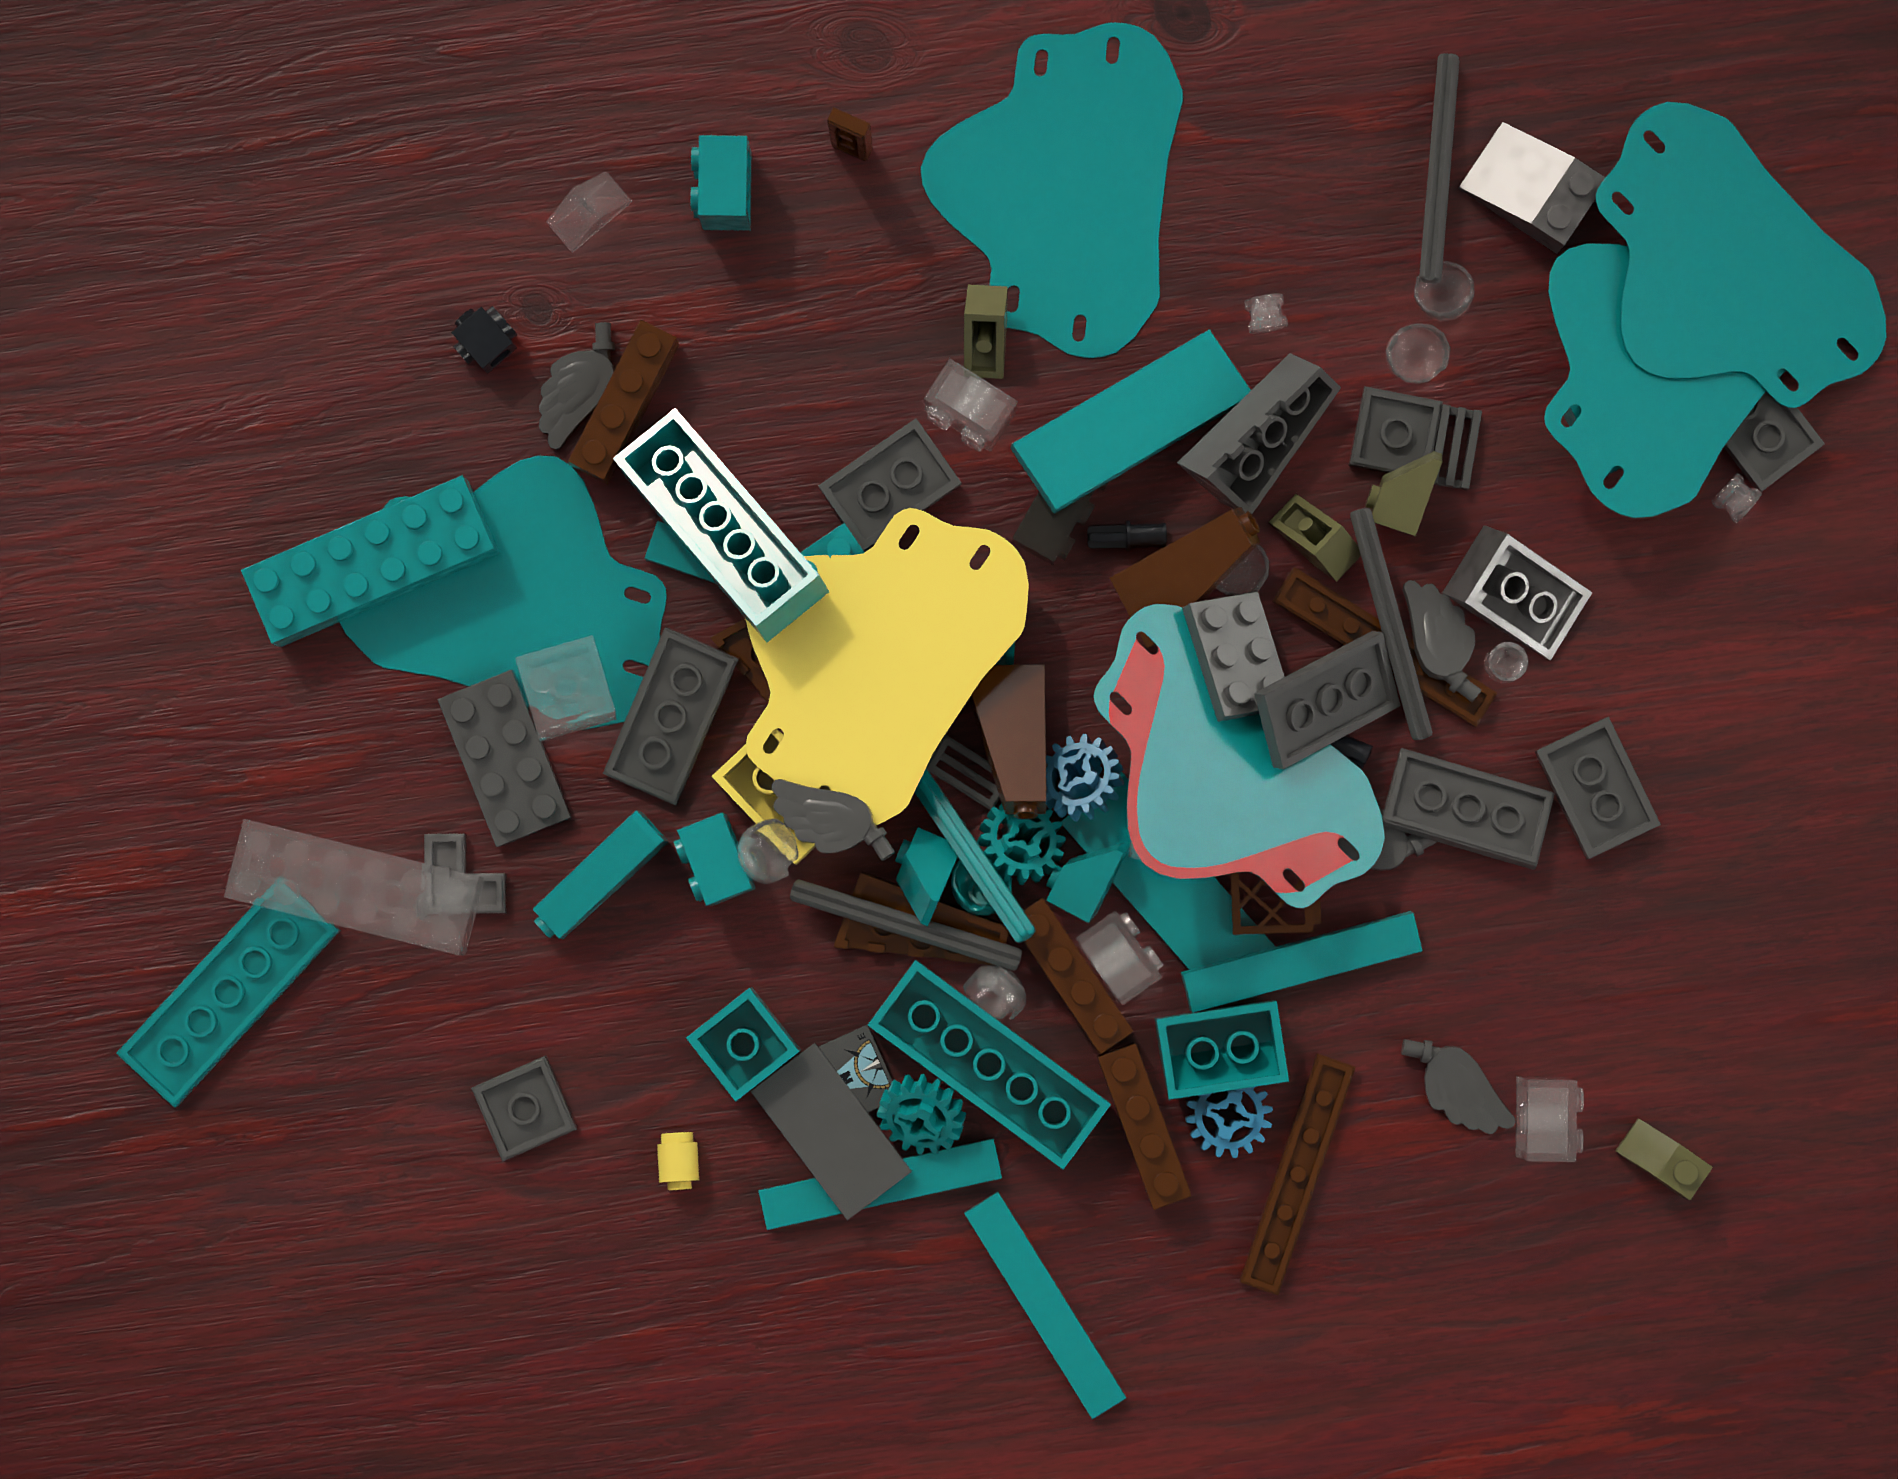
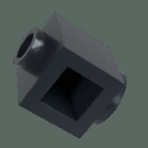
M493 306L487 311L482 307L477 311L473 309L466 311L456 320L455 325L457 328L451 332L459 341L453 346L454 349L468 365L475 360L487 374L517 349L511 340L518 334Z

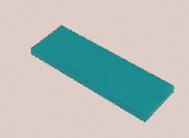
M1209 329L1012 443L1010 449L1055 514L1229 412L1251 389Z
M1122 771L1118 774L1124 780V785L1114 787L1119 798L1118 800H1111L1109 798L1106 800L1105 803L1108 807L1106 813L1098 807L1094 809V819L1090 820L1084 812L1081 813L1078 822L1073 821L1069 815L1061 821L1062 826L1086 853L1123 842L1131 846L1113 884L1189 970L1276 947L1265 934L1233 935L1232 896L1215 877L1175 879L1158 874L1142 863L1133 849L1128 832L1127 793L1129 779ZM1241 908V926H1257Z
M280 876L116 1054L174 1108L178 1107L341 930L284 877Z

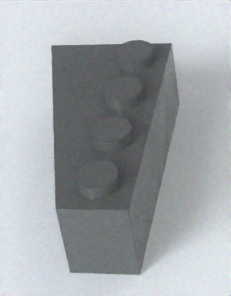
M1289 353L1177 463L1219 502L1232 509L1242 507L1245 513L1249 511L1253 514L1341 387L1321 367Z

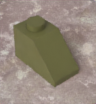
M968 284L964 312V377L1003 379L1008 303L1007 286Z
M1433 451L1383 475L1379 486L1372 484L1365 507L1371 509L1375 523L1416 536L1442 464L1441 453Z
M1297 494L1269 521L1271 526L1309 562L1336 582L1361 556L1358 545L1342 525Z
M1637 1118L1615 1150L1671 1191L1687 1200L1692 1199L1713 1168L1681 1144Z

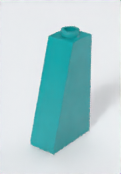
M636 810L533 908V911L539 916L534 922L549 938L555 934L559 939H564L661 851L669 841L644 813Z

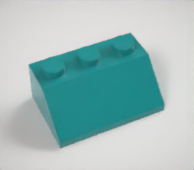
M1271 1000L1154 1018L1169 1100L1289 1082L1277 1001Z

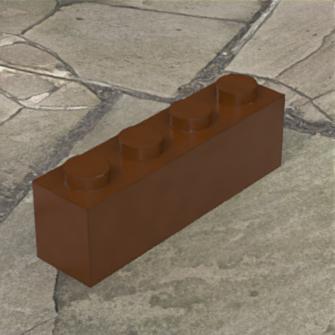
M640 319L568 460L573 468L607 485L609 484L618 467L613 458L628 447L680 345L675 336Z
M1041 898L1026 908L1024 912L1034 925L1035 933L1023 942L1098 1053H1103L1134 1032L1045 900Z
M1132 1042L1097 1055V1060L1151 1207L1155 1210L1191 1197V1192L1136 1043Z

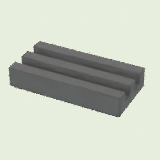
M1442 405L1434 446L1435 452L1443 455L1449 416L1456 417L1446 478L1439 477L1438 472L1434 485L1462 490L1469 489L1482 415L1481 410H1467L1463 407L1456 408L1451 407V405ZM1465 418L1471 419L1461 480H1455Z
M945 735L930 758L926 768L930 773L991 810L1000 799L996 785L953 759L944 751L949 746L992 773L989 762ZM939 759L992 792L993 795L990 800L938 768L936 764Z

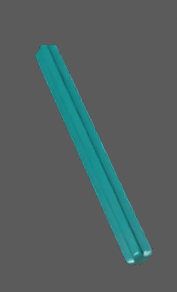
M926 768L914 793L1015 942L1021 943L1029 939L1035 933L1034 925Z

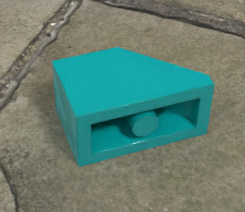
M918 827L912 842L904 839L895 862L902 865L896 881L920 923L928 926L958 856L946 839Z
M1123 842L1071 858L1063 867L1057 865L1046 884L1047 887L1052 889L1046 901L1089 923L1097 915L1131 846Z

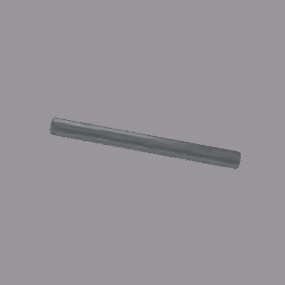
M1452 53L1440 54L1437 60L1419 274L1421 282L1428 284L1440 283L1442 280L1460 63L1458 55Z
M1369 508L1358 509L1350 513V518L1384 635L1410 735L1413 740H1422L1432 736L1433 732L1372 511Z
M800 879L793 883L790 899L794 902L1003 968L1016 970L1022 957V950L933 921H930L929 925L926 926L920 923L917 916Z

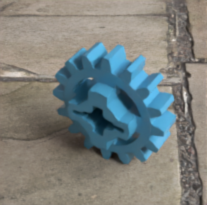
M1083 734L1080 742L1075 743L1072 737L1068 736L1066 738L1067 746L1061 748L1060 745L1054 743L1052 745L1055 751L1054 756L1046 755V805L1049 809L1054 808V811L1061 818L1068 813L1073 821L1078 822L1081 813L1085 812L1091 820L1094 819V809L1099 807L1105 813L1108 811L1105 803L1108 798L1118 800L1119 796L1115 792L1114 787L1124 785V780L1118 774L1124 768L1121 762L1116 759L1118 755L1111 746L1107 747L1101 738L1098 737L1092 743L1088 735ZM1101 763H1103V766H1104V776H1103V779L1100 778V776H1099L1100 773H1101V771L1103 770L1102 767L1100 766ZM1060 777L1061 781L1057 786V778Z
M1255 1087L1226 1091L1225 1096L1216 1102L1206 1101L1212 1093L1198 1095L1197 1101L1187 1100L1186 1105L1194 1109V1114L1185 1117V1122L1196 1124V1128L1190 1133L1191 1137L1203 1136L1204 1140L1200 1147L1206 1150L1211 1145H1214L1215 1156L1217 1157L1222 1156L1224 1149H1229L1232 1158L1238 1157V1148L1243 1147L1248 1153L1253 1152L1250 1142L1255 1139L1263 1143L1265 1138L1259 1133L1261 1127L1271 1128L1272 1126L1270 1122L1264 1119V1114L1272 1112L1273 1108L1261 1103L1268 1095L1267 1092L1263 1090L1256 1093L1254 1091ZM1243 1091L1251 1098L1255 1107V1113L1248 1112L1241 1102ZM1229 1103H1233V1110L1238 1112L1239 1115L1247 1117V1119H1231L1229 1125H1224V1118L1219 1116L1218 1113L1211 1111V1109H1227ZM1202 1115L1213 1119L1217 1126L1215 1137L1206 1130ZM1243 1126L1251 1128L1242 1138L1230 1141L1234 1131Z

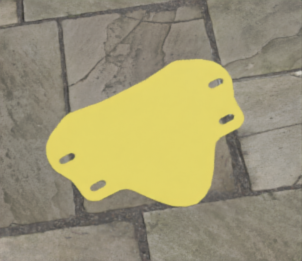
M914 508L904 509L895 514L874 546L863 554L832 555L831 558L828 555L804 556L806 560L816 565L818 574L828 588L829 593L769 642L766 643L745 618L754 651L770 689L769 703L747 736L746 752L748 757L774 781L783 779L813 788H820L826 785L831 791L842 792L859 798L869 806L873 815V822L876 826L901 813L908 806L940 741L983 677L1020 637L1026 622L1029 583L1025 562L1016 548L1006 539L990 530L953 526L935 518L929 513ZM910 525H917L920 530L918 536L908 549H901L899 547V540ZM981 545H987L991 551L990 555L979 570H973L969 564L970 560ZM774 729H781L784 732L783 739L773 753H765L763 750L764 743Z

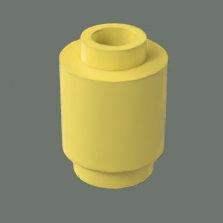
M693 1132L661 1134V1144H657L659 1183H667L668 1190L692 1189L691 1181H699L698 1143L693 1142Z

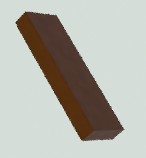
M833 107L827 119L832 147L860 160H868L873 149L870 123Z

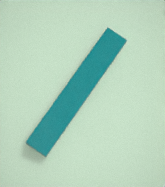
M1408 911L1183 971L1181 976L1189 1009L1194 1013L1422 952L1423 950L1414 913Z
M994 1138L951 1147L949 1150L942 1149L935 1155L932 1152H928L922 1155L903 1158L912 1172L865 1208L1001 1179L1002 1175ZM816 1178L758 1190L767 1230L842 1214Z
M994 1193L964 1212L1091 1418H1096L1126 1399L1124 1392L1000 1193Z

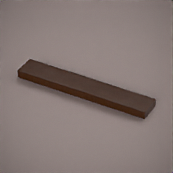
M1295 567L1292 568L1272 601L1343 646L1371 631L1382 632L1378 618ZM1406 636L1422 695L1473 727H1477L1497 692L1468 675L1466 679L1481 689L1473 703L1457 691L1452 693L1448 690L1451 686L1449 683L1429 677L1422 670L1415 654L1414 642Z
M1316 1053L1239 1280L1241 1283L1279 1295L1356 1068L1355 1066Z

